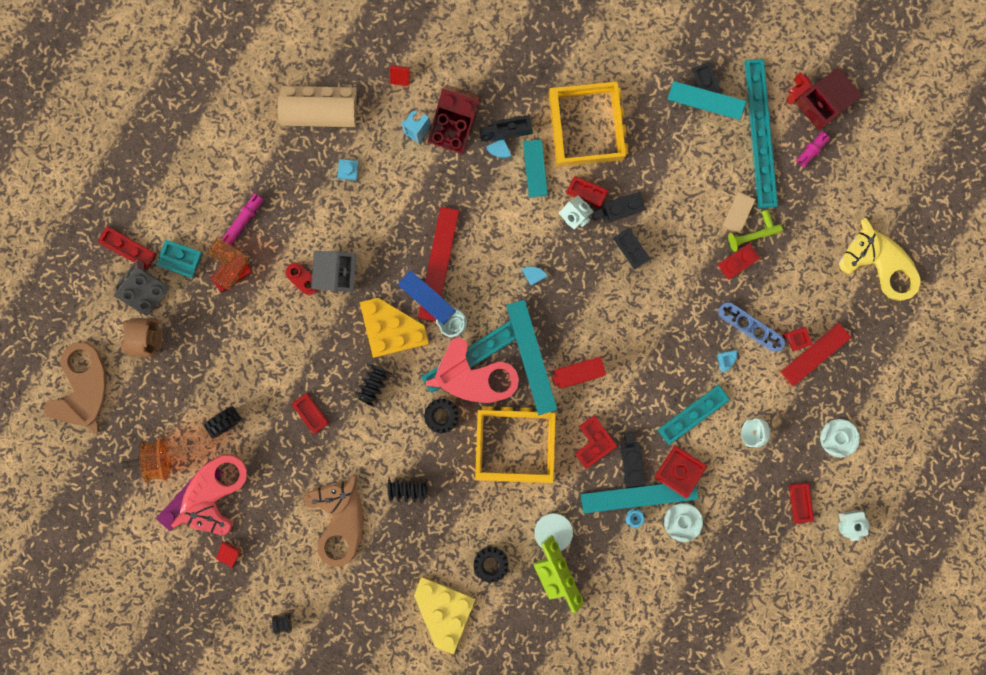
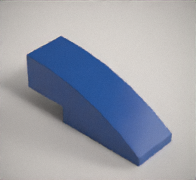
M411 270L397 284L442 325H445L456 312L451 305Z

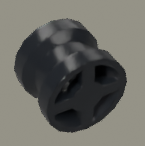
M285 613L283 616L273 615L272 627L274 635H279L281 632H292V622L289 613Z

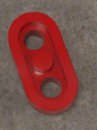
M299 263L288 265L286 276L301 292L306 295L317 293L318 290L306 288V283L312 282V274ZM294 269H298L297 275H292Z

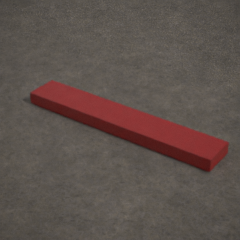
M440 207L425 283L440 297H442L459 215V210ZM420 306L418 318L436 322V319Z

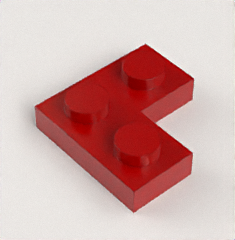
M595 415L578 426L589 440V443L574 453L585 469L617 447Z

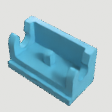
M415 110L410 113L405 121H402L401 125L404 134L420 143L431 128L429 117L425 114L420 118V121H414L413 117L417 114Z

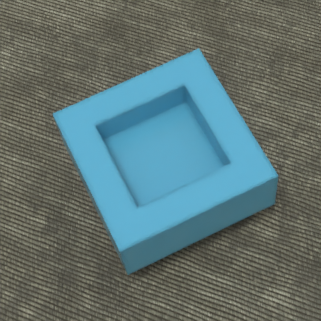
M339 159L337 178L357 181L359 162Z

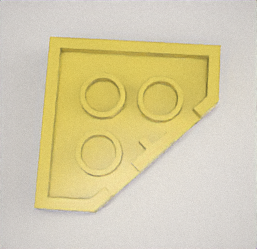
M421 577L414 597L436 648L454 654L475 598Z

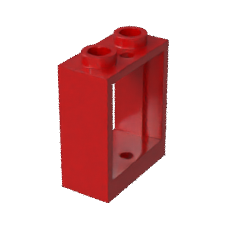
M597 357L555 369L551 377L554 386L562 389L606 376L602 358Z

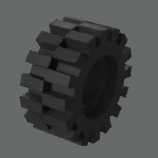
M447 399L433 400L425 409V423L433 432L447 433L457 425L459 420L458 409L453 402ZM440 408L446 409L449 413L448 421L443 424L436 422L434 419V413Z
M231 406L210 418L203 426L213 439L237 425L242 418L234 406Z
M490 546L481 549L477 553L473 566L477 577L481 581L491 584V582L497 583L504 578L509 564L506 554L501 549ZM489 557L495 558L499 563L498 569L494 572H488L484 569L483 563Z

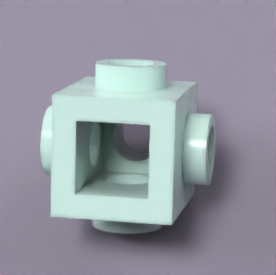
M576 196L566 204L559 214L575 230L578 226L584 227L591 220L589 216L593 213V210L579 196Z
M855 510L839 513L840 522L838 527L844 537L850 538L851 541L862 540V536L869 535V521L865 518L864 511Z

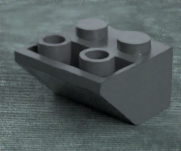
M314 251L311 289L353 292L356 253Z

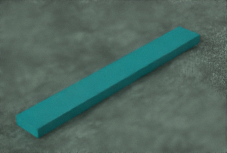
M764 59L745 60L758 209L778 207L765 63Z

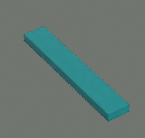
M521 300L507 304V311L538 416L557 411L526 302Z
M508 321L467 347L466 360L470 369L516 340L511 321ZM438 367L421 377L425 384L426 381L435 378ZM427 386L431 393L441 388Z
M664 484L581 494L583 514L698 500L697 485L687 499Z

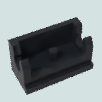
M629 227L613 238L634 270L651 260Z

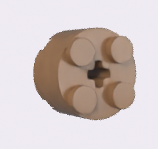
M149 318L125 320L123 323L124 339L121 342L122 351H126L129 356L156 357V351H160L162 347L163 331L158 328L160 321Z

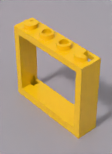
M618 82L549 88L557 167L625 159L626 154H628V143H624L626 125H622L624 107L620 106L622 92L621 88H618ZM611 93L617 153L565 158L558 98Z
M482 406V410H478L475 480L553 483L556 413L550 412L538 416L537 412H532V408H520V411H513V407H501V411H493L494 407ZM484 416L549 418L547 474L482 472Z

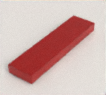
M837 323L814 342L813 345L784 367L780 373L791 386H794L852 337L840 323Z

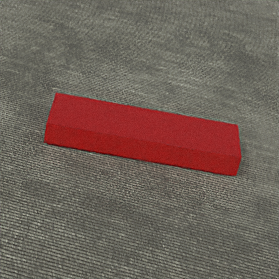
M106 226L97 241L133 263L137 259L144 262V269L146 270L150 268L157 256V253L109 226Z

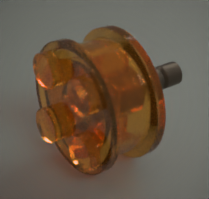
M159 438L157 442L147 443L146 440L141 441L139 459L121 461L122 469L140 467L145 483H150L154 479L167 481L170 478L169 469H172L171 457L167 458V452L169 451L168 441L163 438Z

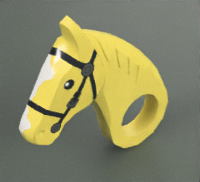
M866 218L862 219V230L853 239L840 260L841 270L851 274L862 265L874 263L878 271L882 291L888 298L896 301L912 298L918 292L921 283L919 273L912 259L896 242L873 230ZM895 271H903L910 278V288L905 293L896 292L890 285V277Z

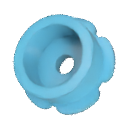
M632 509L628 511L626 517L628 525H631L632 528H639V526L644 524L645 518L641 510Z

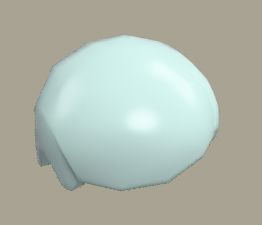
M454 308L456 312L445 325H442L436 319V324L445 336L452 338L460 336L467 326V319L464 313Z
M754 418L753 420H746L741 433L743 443L748 447H762L769 441L771 430L768 423L763 419Z

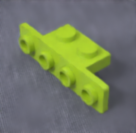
M550 535L541 543L547 559L537 561L534 567L548 598L554 599L565 596L572 613H576L584 605V601L568 569L566 560L562 556L558 543L554 536Z

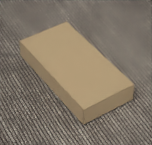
M737 192L722 227L739 235L755 199Z

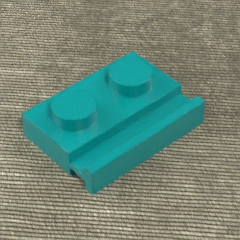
M165 239L156 266L194 279L195 271H197L203 253Z

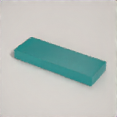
M542 139L523 141L529 198L548 196Z

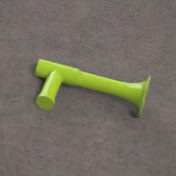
M769 210L761 212L767 228L743 236H734L732 233H729L728 240L734 252L737 251L739 245L783 231L780 224L774 226Z

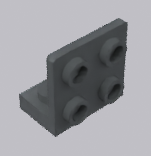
M137 259L114 287V297L148 316L168 292L169 286L144 271V262Z

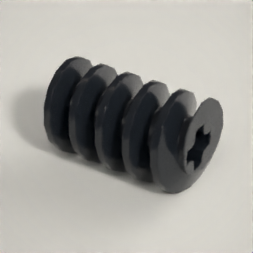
M370 364L369 367L373 371H366L369 379L362 378L366 385H359L358 387L362 392H355V395L360 401L375 408L372 401H379L375 394L381 395L383 393L379 387L385 388L386 385L383 383V380H390L386 374L393 373L378 365Z
M390 477L388 478L387 495L390 502L396 496L397 502H400L402 497H404L405 502H408L411 497L412 502L416 503L419 497L420 502L424 503L427 498L428 479L422 484L421 478H419L415 484L413 478L410 479L409 483L406 482L404 477L401 483H399L398 477H395L394 482H391Z

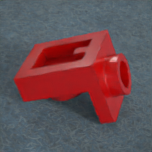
M801 72L793 79L797 85L788 92L790 95L786 100L790 105L812 87L810 79Z

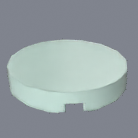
M836 419L831 420L823 427L820 441L828 454L842 458L856 451L859 446L860 436L854 424L848 420Z
M678 503L667 510L664 517V526L666 532L673 539L679 542H688L700 534L703 528V518L695 506L688 503Z
M549 513L538 520L535 526V539L542 548L541 543L548 536L553 535L560 551H562L571 543L573 528L563 515Z

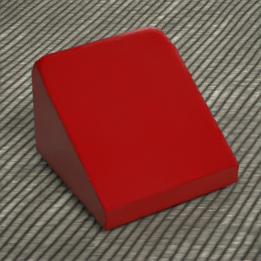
M390 66V83L409 86L411 75L409 67Z
M225 541L221 544L216 559L233 568L242 550Z

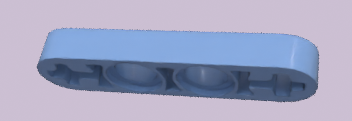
M724 303L719 307L718 314L724 321L769 351L778 352L784 348L785 340L781 335L734 304ZM730 307V312L734 315L737 312L739 313V315L735 317L734 322L731 320L734 318L732 315H724L725 311L723 310V308ZM740 317L747 318L748 325L746 327L739 325L738 320ZM757 327L764 330L762 338H758L754 334ZM769 333L771 334V336H769L770 339L779 340V347L776 346L773 348V343L769 340H767L766 343L764 342V340L768 337Z

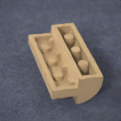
M281 86V93L278 96L280 126L355 127L357 87Z

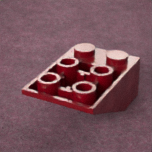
M838 67L801 95L795 104L817 130L820 131L863 95Z
M449 85L444 86L427 143L463 154L482 96Z

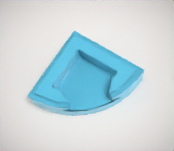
M504 139L486 146L488 152L496 157H511Z
M537 267L521 269L531 286L547 277V274Z
M737 350L717 354L721 372L729 370L734 365L737 359Z

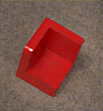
M806 327L782 334L783 338L787 337L792 352L813 345Z

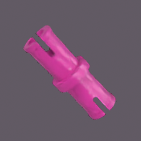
M820 132L815 140L806 146V150L796 159L798 164L802 162L800 165L803 168L807 166L814 156L820 154L822 147L830 140L829 136L825 138L826 133Z

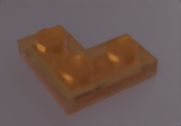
M219 238L215 239L207 252L208 255L222 263L212 280L231 290L251 258Z

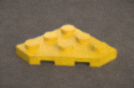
M379 298L360 302L373 358L429 345L426 329L423 324Z

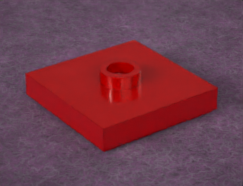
M674 445L654 478L687 499L708 466Z

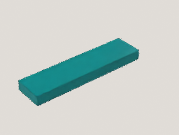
M673 81L668 96L669 101L741 121L747 101L675 81Z
M718 384L658 428L657 431L665 442L670 445L730 401V399Z

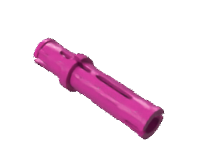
M254 193L246 206L241 208V213L221 240L232 246L249 220L255 217V212L264 202V199Z

